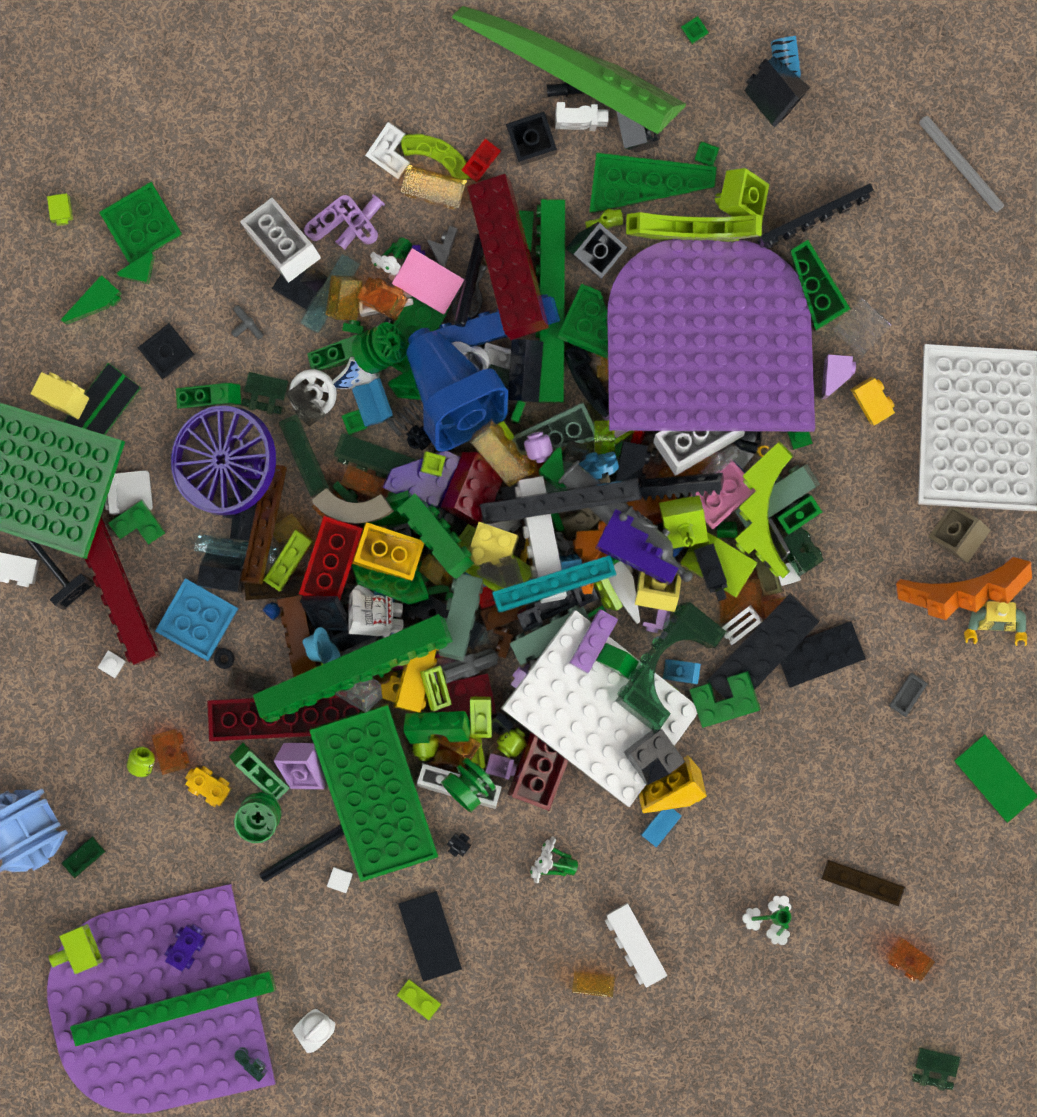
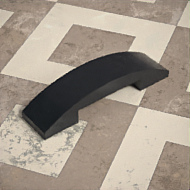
M578 346L565 350L564 354L568 367L580 391L597 412L605 418L608 417V393L589 365L592 360L585 349Z
M594 586L592 594H584L582 588L579 587L567 591V596L563 600L541 603L538 600L530 603L516 613L523 631L526 632L543 624V620L576 605L582 607L598 600L599 598Z

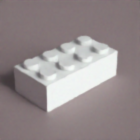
M270 198L240 221L251 239L288 283L321 259L313 244L273 198Z
M660 431L655 434L653 443L676 476L743 437L745 431Z

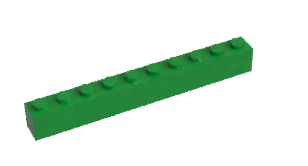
M541 199V205H537V217H541V225H537V237H541L540 245H536V257H540V265H536V277L540 278V285H538L540 295L547 294L548 297L554 298L560 322L550 324L549 328L536 332V338H540V341H543L539 403L563 404L564 341L557 337L564 322L565 200Z
M438 614L254 694L253 697L260 718L266 722L277 721L282 715L293 714L303 706H311L317 703L319 699L334 696L335 692L351 689L358 682L369 681L373 678L372 676L379 673H388L391 671V668L398 665H406L411 659L421 658L428 655L432 650L445 648L448 643L453 642L445 619Z
M270 969L75 1023L70 1026L76 1047L271 993L276 990V985Z

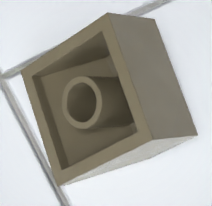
M950 506L929 535V538L955 557L968 563L991 530L980 519L958 507Z

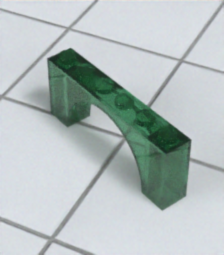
M691 602L677 605L672 619L663 625L661 635L652 641L650 651L641 657V664L629 675L630 680L617 693L618 697L615 701L651 730H660L671 714L661 703L655 689V668L662 653L669 646L681 640L694 641L708 649L716 648L727 632Z

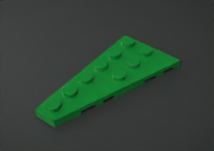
M596 153L589 214L712 189L715 187L717 167Z

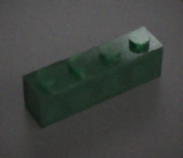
M296 414L278 422L310 497L314 498L326 488L330 489L299 416Z
M344 433L341 434L334 453V457L338 458L337 462L347 466L349 462L356 464V469L367 472L368 469L375 471V476L383 479L387 478L392 468L416 460Z

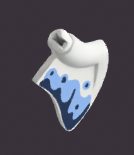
M350 357L346 368L333 380V385L338 389H352L355 386L369 384L374 379L379 378L380 374L365 372L358 366L354 357Z

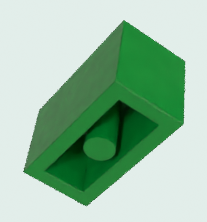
M807 493L774 516L783 530L789 535L821 514L822 510L812 495Z

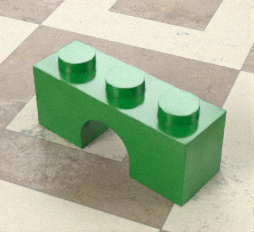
M465 711L406 713L403 731L410 744L430 743V736L433 734L443 735L449 742H469L471 722Z

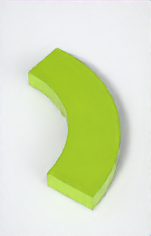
M423 134L405 135L400 143L404 157L422 155L438 161L448 170L454 184L471 179L461 171L467 163L466 160L447 142Z

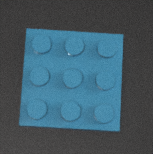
M185 578L155 632L209 661L239 608Z

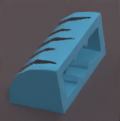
M796 36L772 41V57L775 56L800 78L801 72Z

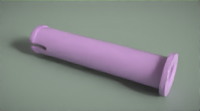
M374 194L372 195L373 198L362 210L368 220L373 217L382 205L385 206ZM358 215L352 224L360 223L361 216ZM348 226L335 242L346 250L347 246L357 235Z

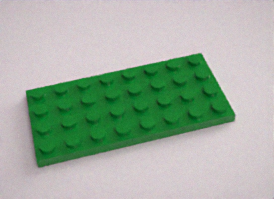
M388 704L310 728L309 731L360 882L438 858V853Z

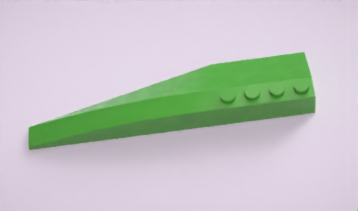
M464 6L452 16L458 22L656 134H659L686 106V103L614 63L554 41L515 23Z

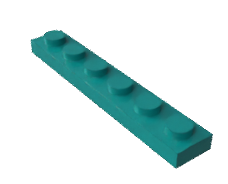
M609 555L494 591L492 595L498 613L602 581L617 574Z

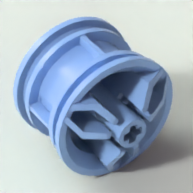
M43 789L38 791L15 790L13 793H10L8 790L0 794V861L2 860L0 872L4 870L26 872L31 868L34 871L49 862L48 858L55 855L65 835L68 834L67 830L62 832L56 830L61 824L51 810L46 799L40 801V796L45 793Z

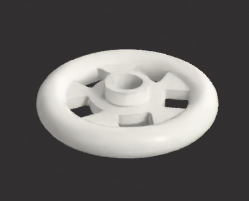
M308 369L297 374L292 380L289 387V399L294 409L301 415L311 418L320 417L328 413L335 404L337 396L336 387L333 385L331 377L325 372L317 369ZM317 378L324 382L322 387L314 383ZM307 379L309 384L302 388L300 383ZM312 389L317 393L315 397L310 395ZM323 392L329 393L327 401L321 400ZM303 393L305 402L300 403L297 395ZM310 403H318V409L311 410Z

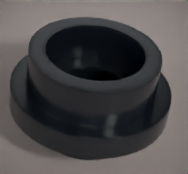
M220 649L214 656L215 664L221 669L230 668L235 661L234 654L229 649ZM223 655L228 656V661L226 663H223L221 661V657Z

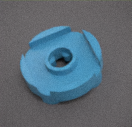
M595 452L586 455V459L579 463L582 468L596 479L602 478V474L608 472V475H611L619 468L615 452L600 455Z

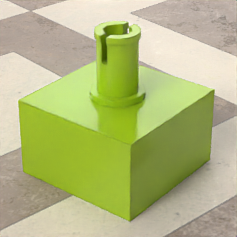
M746 168L727 170L722 193L715 195L719 197L715 198V203L721 210L732 217L761 215L763 220L769 184Z
M699 495L659 503L663 530L666 528L670 532L667 537L672 542L673 549L708 542L704 509Z
M88 924L60 935L64 950L48 956L53 968L69 961L74 974H78L103 962Z

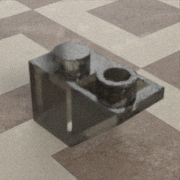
M511 555L499 558L500 562L496 563V565L489 561L480 564V568L476 569L479 576L502 588L523 583L516 557L511 558Z

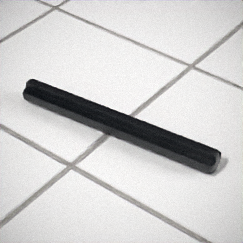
M479 234L475 235L454 320L455 325L458 327H465L484 253Z
M341 824L260 872L261 879L267 882L345 835Z

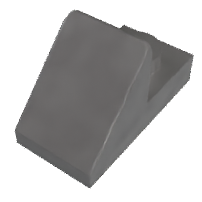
M449 226L448 231L444 230L441 238V241L444 242L443 245L428 240V244L438 264L444 268L458 232L457 228Z

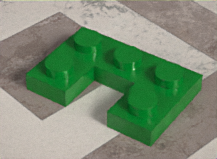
M748 671L727 678L733 697L716 701L710 682L689 690L702 728L761 710Z

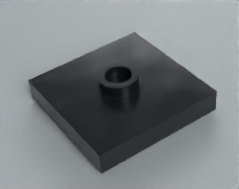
M170 323L138 347L163 380L195 355Z
M302 596L300 603L315 630L319 627L325 630H349V617L338 596Z

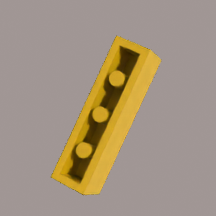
M437 649L430 651L424 657L411 659L408 664L404 665L393 707L413 713H420L421 710L425 709L427 698H424L426 691L420 672L436 666L437 659L435 654Z

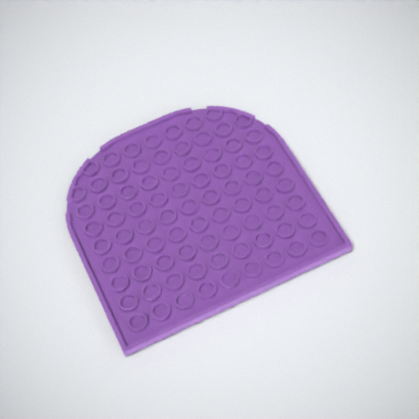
M672 239L656 243L644 249L622 268L613 283L607 310L609 430L815 431L811 314L798 275L784 259L765 247L761 248L759 244L740 239L734 242Z
M231 884L98 915L81 926L89 925L103 962L78 974H74L69 961L54 968L51 966L47 985V1000L61 1062L77 1088L101 1106L123 1113L145 1114L276 1084L257 997L76 1047L70 1026L75 1023L251 975ZM195 924L203 929L202 933L205 934L203 940L206 942L200 952L196 950L193 958H195V961L190 969L185 968L181 972L165 962L167 956L164 954L170 944L174 946L178 940L175 936L180 927L185 928L186 925L191 926ZM63 945L59 948L58 952L64 950Z

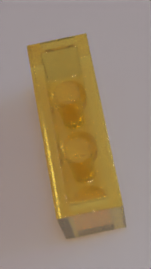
M408 165L400 192L405 193V196L409 198L420 197L427 203L436 204L438 202L444 204L446 208L455 209L459 208L462 203L467 181Z
M491 420L473 433L471 443L509 487L528 475L531 466L528 458L519 453L515 443L507 439L499 425H496Z

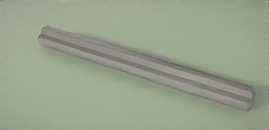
M923 117L919 122L922 128L994 212L1000 211L1004 207L1002 201L930 117Z

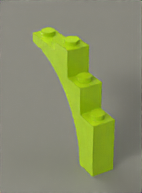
M638 212L627 214L626 235L656 240L681 239L734 242L743 238L762 236V216L681 217Z
M779 441L743 475L745 478L743 480L744 484L750 490L754 488L756 492L739 507L741 510L739 514L747 522L750 520L752 523L735 538L737 541L735 545L743 553L746 551L750 554L755 549L757 551L755 553L762 562L767 561L771 566L769 568L776 577L781 576L784 578L790 570L781 560L773 544L768 520L769 501L775 481L783 467L793 457L792 453Z

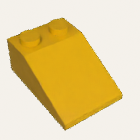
M366 522L352 564L412 581L424 543L422 540Z
M688 755L683 758L685 762L669 775L649 785H645L639 794L643 813L687 807L707 797L701 770Z

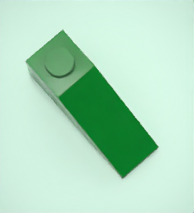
M101 275L63 316L61 321L67 325L108 309L110 306L114 307L121 300L119 296L122 293Z
M244 742L229 756L236 767L263 792L270 794L278 800L290 789Z

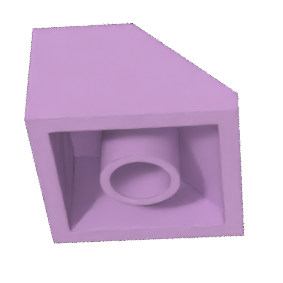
M828 355L824 359L822 399H827L855 374L856 362H853V356Z
M283 743L274 762L290 789H324L325 775L314 743Z

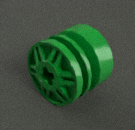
M388 322L381 323L357 335L352 343V353L356 363L362 370L370 374L379 373L401 362L405 358L407 344L403 334L394 324Z
M465 758L462 763L467 770L461 765H457L456 768L461 776L457 777L455 774L449 773L441 781V784L463 808L472 813L481 804L476 795L479 793L487 798L489 794L484 787L493 792L496 786L482 767Z
M257 792L250 794L243 800L234 819L235 830L242 839L255 844L263 843L272 837L282 815L281 806L277 799L270 794Z

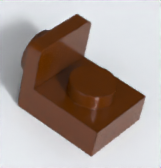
M499 627L498 630L494 629L493 633L504 638L503 640L499 639L496 651L499 652V657L506 659L514 635L510 634L511 630Z

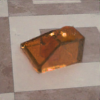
M760 579L747 580L737 597L725 592L727 599L719 601L721 623L729 622L750 605L761 617ZM749 611L736 622L744 621L752 614Z

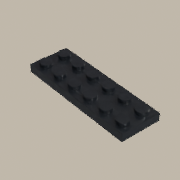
M871 183L763 234L757 242L761 248L766 247V249H770L776 246L782 238L787 241L795 237V234L798 233L797 231L801 229L803 232L812 229L813 225L818 221L822 224L832 219V216L837 212L841 215L849 211L855 203L857 206L868 202L874 189Z
M789 593L711 675L707 682H710V685L725 699L733 697L727 678L748 671L755 690L820 620L794 595Z

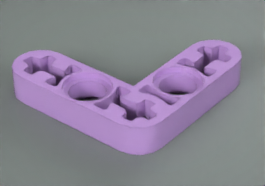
M347 195L336 199L310 220L304 228V233L310 240L318 241L345 220L364 244H372L378 237L377 230L354 200ZM346 202L352 211L348 212L343 204ZM328 214H334V220L330 223H327L325 221L326 216ZM360 215V223L352 224L354 216ZM320 221L325 225L324 228L319 223ZM365 227L368 230V232H370L371 236L366 237V234L363 232L362 228ZM312 228H316V234L312 233Z

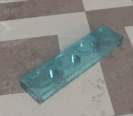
M344 254L341 255L302 319V325L319 334L358 270L359 263Z
M210 535L198 536L194 551L245 559L249 542L240 543L234 542L229 538L215 539ZM270 546L267 563H275L278 555L277 548Z

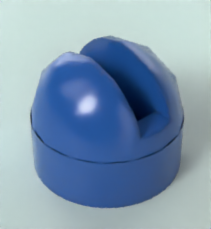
M271 602L263 608V611L270 619L275 620L279 616L281 609L278 604Z

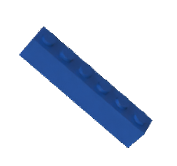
M547 294L541 295L548 325L560 322L554 298L548 297ZM498 309V312L490 314V311L480 313L478 318L472 320L470 317H467L465 327L446 323L440 325V329L435 330L441 332L451 343L463 342L470 347L508 337L504 333Z

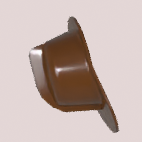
M438 747L433 762L427 764L456 774H460L456 768L457 765H461L467 770L462 763L464 760L463 754L453 747Z

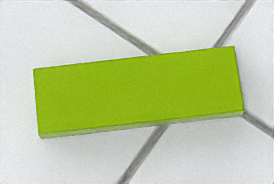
M296 529L263 581L279 592L282 591L314 540Z

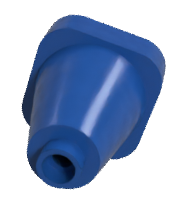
M422 328L415 331L409 337L408 342L410 345L407 348L406 354L423 404L424 431L437 451H448L490 431L506 418L508 390L494 369L480 371L439 331H430L428 328Z

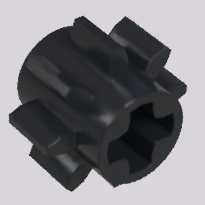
M416 424L406 433L408 436L407 442L413 449L420 448L423 451L431 443V440L424 431V426L419 428Z
M455 832L446 844L450 847L448 852L454 857L458 854L463 857L471 847V844L468 842L470 837L463 832L461 835Z

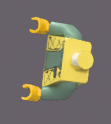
M988 601L977 612L972 611L968 624L969 629L964 632L966 643L970 638H973V644L977 643L978 639L975 630L1017 631L1015 634V645L1017 646L1019 640H1023L1025 646L1027 645V634L1025 632L1026 614L1016 608V603L1009 602L1007 604L1005 602Z

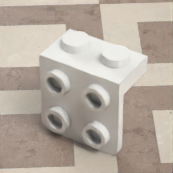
M149 472L115 473L108 498L105 502L106 510H109V513L112 515L121 514L142 499L151 511L153 504Z

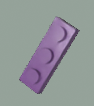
M599 609L569 663L589 673L618 619Z

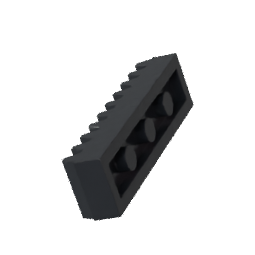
M722 472L642 479L640 490L645 501H647L648 496L655 500L656 495L663 499L665 494L669 499H671L672 494L679 498L680 493L687 497L689 492H691L693 497L696 496V492L703 496L705 491L712 495L713 490H715L717 495H720L724 484V476Z

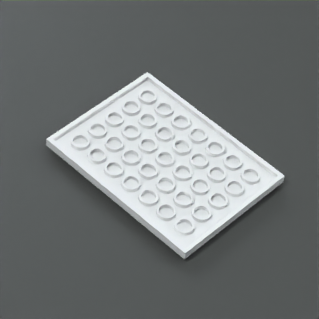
M924 345L918 504L1037 511V351Z
M574 610L501 709L624 805L630 807L646 784L628 760L624 751L654 728L663 729L675 746L698 713L692 701L635 656L633 657L639 663L630 680L597 661L594 662L589 673L570 664L569 662L591 625L588 619ZM608 637L606 643L628 652L616 641Z

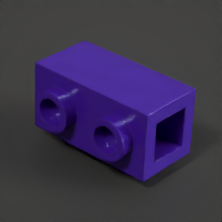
M195 924L191 926L186 925L185 928L180 927L175 936L178 940L174 946L170 944L164 954L167 956L165 962L181 972L185 968L190 969L195 961V958H193L196 950L200 952L206 942L203 940L205 934L202 933L203 929Z

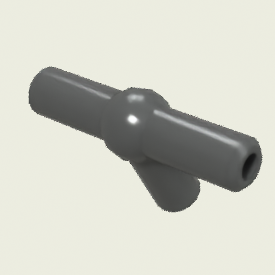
M240 305L233 308V311L243 322L232 330L231 334L237 338L248 328L260 340L264 334L256 326L253 318L249 317Z

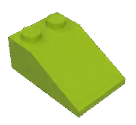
M707 532L708 542L690 546L680 564L703 578L694 550L714 543L727 580L728 587L724 588V591L737 597L756 567L757 562Z

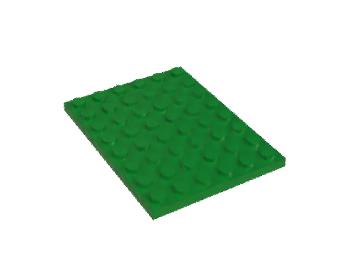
M0 403V531L87 559L125 441Z

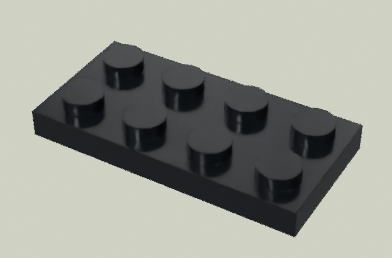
M852 621L803 639L780 665L788 686L791 688L866 658Z

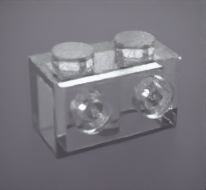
M375 679L358 682L351 689L335 692V695L365 713L382 699L381 684Z

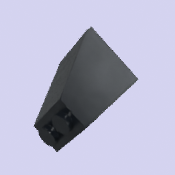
M773 56L769 60L764 59L759 65L760 71L757 75L753 73L746 81L748 86L744 91L770 124L776 127L789 115L810 87Z
M208 547L200 564L197 586L242 593L243 582L241 581L246 553Z

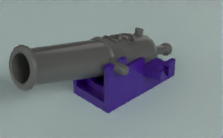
M579 460L575 461L558 481V484L563 483L568 489L602 484L579 465ZM625 502L589 508L606 524L595 549L667 585L672 583L676 573L680 575L684 582L692 580V572L685 570L673 557V545L667 537L670 532L666 528L660 532L657 529L658 526L653 525V522L647 517L641 515L638 510L635 511L633 506H629Z

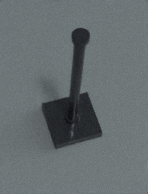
M26 540L63 586V589L50 598L54 606L65 610L95 585L89 577L82 573L69 582L39 543Z

